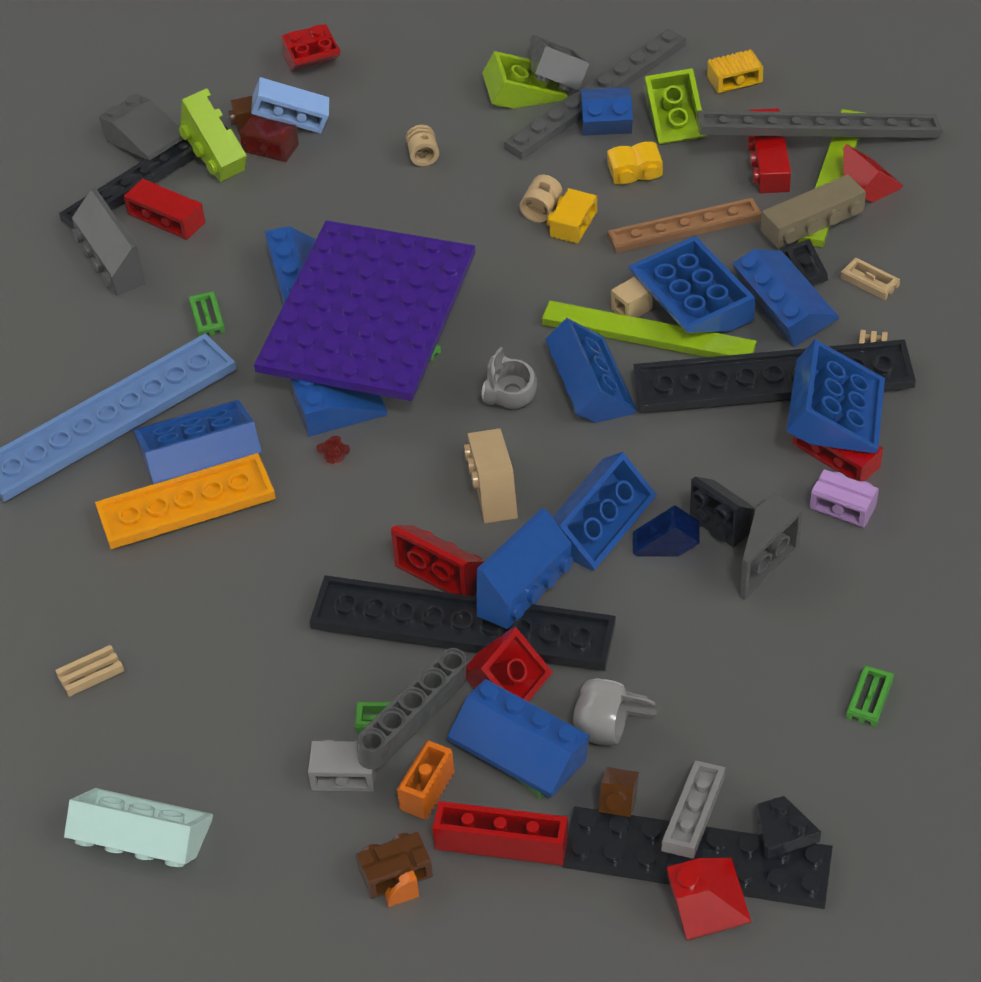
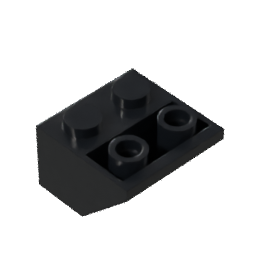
M695 476L691 479L690 518L698 526H702L713 533L718 540L724 541L734 548L750 534L755 507L715 480Z

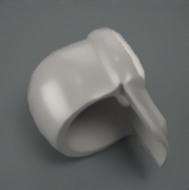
M500 347L489 360L487 379L483 383L481 391L483 402L487 405L497 404L507 409L525 407L536 395L538 385L536 373L526 362L507 358L504 355L503 347Z
M600 678L585 681L580 688V696L574 709L573 725L589 735L590 743L609 746L617 745L621 740L626 719L629 715L656 718L657 706L647 696L627 691L624 685L619 682Z

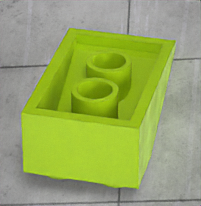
M494 51L482 72L491 103L498 107L515 109L564 101L568 97L566 90L557 86L558 82L550 79L549 83L535 78L536 74L530 69V59Z
M693 68L645 76L643 89L658 145L707 137V135H700L695 119L697 111H702Z

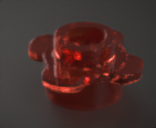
M331 436L325 443L317 445V452L323 454L326 462L335 464L345 458V455L350 452V447L341 442V437Z

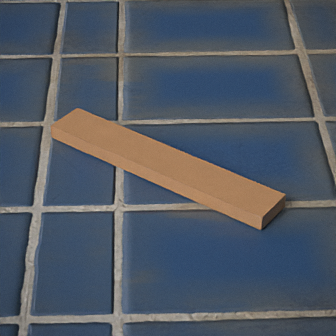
M748 198L608 230V239L617 254L761 221L762 213L754 199Z

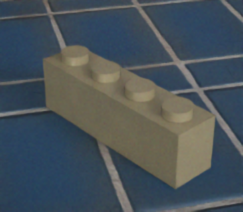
M845 175L763 210L761 215V231L777 248H780L863 212L866 191L849 175Z

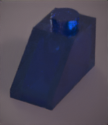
M676 505L633 531V554L637 557H679L700 544L699 521Z

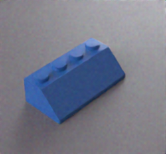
M291 226L265 231L268 255L283 305L316 241L315 238Z
M753 249L732 263L738 280L755 297V302L793 347L839 319L838 314L782 251Z
M566 318L545 340L550 349L549 354L557 365V373L563 379L566 386L565 391L573 402L574 412L580 418H587L595 423L634 414L637 411L636 406L604 336Z
M624 452L603 458L552 516L571 542L573 562L591 571L595 570L657 494Z
M541 508L477 568V617L508 629L516 620L522 618L524 612L532 604L538 602L544 592L552 588L556 581L570 570L573 564L571 542L546 509Z
M484 679L467 696L447 736V740L547 797L552 798L586 762L589 735L495 683Z

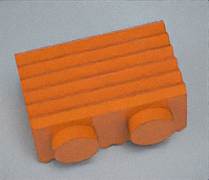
M429 740L424 743L397 788L400 810L424 820L429 818L428 814L432 813L431 809H435L434 804H438L437 800L440 799V795L443 794V790L446 789V785L449 784V780L455 774L453 752L450 748Z

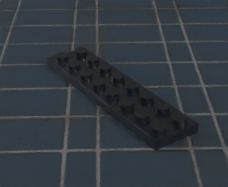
M574 806L562 868L670 885L667 876V867L698 858H732L744 897L825 909L833 848L831 845L815 843L767 859L764 856V841L761 840L759 834L706 826L693 859L661 851L662 840L670 823L668 820L635 815L626 817L598 812L599 810Z

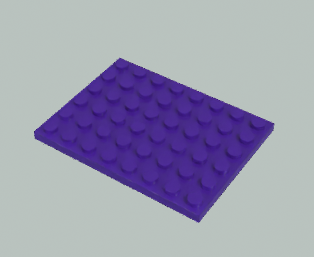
M326 220L254 363L255 372L413 401L476 254L475 245Z

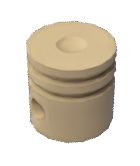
M416 125L407 132L406 143L411 161L415 165L422 167L433 164L439 157V148L433 129L427 125Z

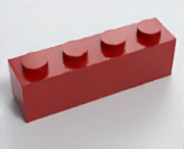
M779 108L749 110L755 112H780ZM749 135L747 137L748 151H752L750 152V166L755 167L753 168V183H758L759 194L790 192L791 169L785 137Z
M438 801L432 828L435 850L564 865L568 838L567 816Z

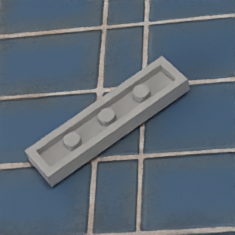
M694 761L662 840L661 851L694 859L725 779L726 767Z

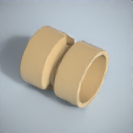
M543 174L534 177L520 202L522 214L533 222H545L563 193L561 184L549 175Z

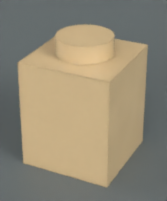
M635 276L611 290V310L617 314L638 318L652 309V294Z

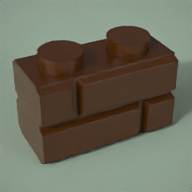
M418 832L398 834L390 842L382 845L370 844L356 854L359 872L371 899L384 895L388 887L393 888L400 882L399 877L409 871H414L417 882L433 877L431 860Z

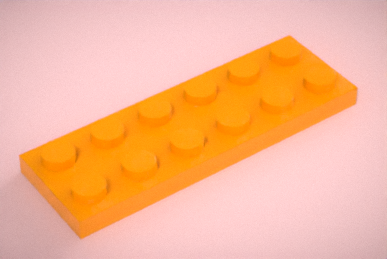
M255 453L96 501L95 505L110 549H115L276 499L259 453Z

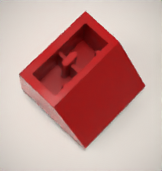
M326 24L315 25L311 28L281 35L284 58L291 71L336 60L340 55V49Z

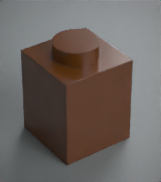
M252 96L231 100L232 110L228 111L231 125H236L239 134L267 128L264 117L251 114Z
M607 767L601 782L598 812L631 817L636 803L639 772Z

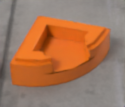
M413 870L402 874L399 877L400 882L393 888L388 887L385 892V901L388 907L419 897L418 882Z

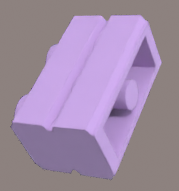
M824 469L812 489L810 509L865 528L876 508L879 488L866 481L859 482L848 478L843 473Z

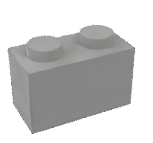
M334 740L312 741L308 768L311 791L374 792L376 769L364 768L359 763L357 740L354 742Z

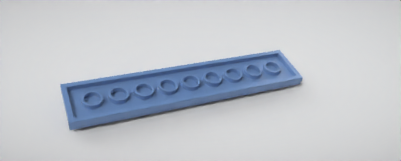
M205 333L1 447L0 498L3 502L13 498L237 370L236 362Z

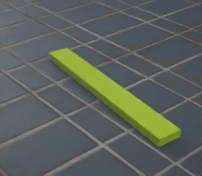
M846 109L841 111V113H864ZM832 137L815 188L844 176L843 148L848 144L856 149L860 137ZM830 226L799 239L798 243L810 239L813 246L823 248Z
M549 301L542 317V325L557 328L566 318H569L606 338L702 357L754 353L757 343L756 340L715 332L686 333L679 325L555 301Z

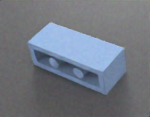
M259 77L252 95L251 114L321 134L329 116V97Z

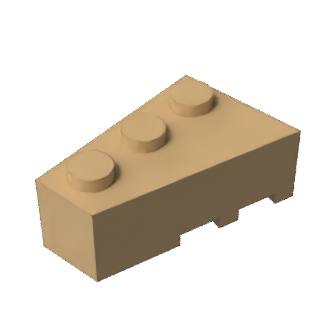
M501 428L467 433L468 444L463 445L465 460L468 463L473 489H477L484 524L518 519L513 467Z

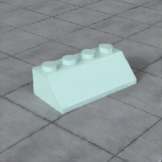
M94 788L69 800L64 837L74 839L75 844L80 846H94L96 844L104 846L107 852L123 853L126 851L135 853V857L141 860L157 858L165 860V864L168 866L183 867L197 857L212 822L213 814Z

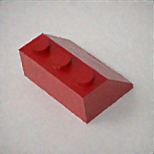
M394 525L391 528L395 567L444 592L475 595L477 592V568L485 562L478 555L470 554L458 548L454 543L446 542L434 536L430 531L422 530L414 525Z

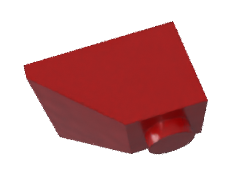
M848 144L845 145L843 148L844 176L849 175L866 191V200L873 203L903 187L901 182L871 157Z
M516 627L510 629L480 650L466 666V680L474 689L484 679H487L528 702L553 673Z
M698 858L667 867L669 884L687 941L751 923L732 858Z

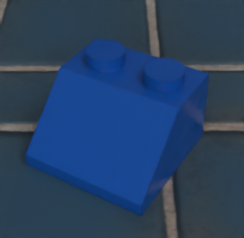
M630 87L581 89L583 136L632 133L633 115Z

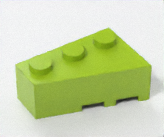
M206 88L182 99L179 133L184 140L191 144L195 155L202 158L209 173L215 175L222 182L245 171L247 155L231 129L226 130L220 120L223 114L219 108L214 110L208 99L211 94Z

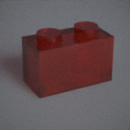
M252 115L240 131L241 146L245 153L287 162L299 145L296 125Z

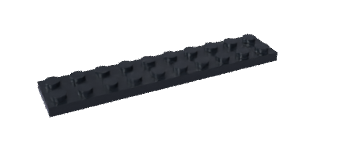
M905 339L828 346L884 377V391L915 388L916 379ZM807 348L633 364L640 413L791 399L796 360Z
M325 575L309 622L311 629L443 648H457L477 653L507 631L516 627L544 662L606 671L616 625V616L532 604L524 612L521 619L516 620L506 629L477 617V596Z

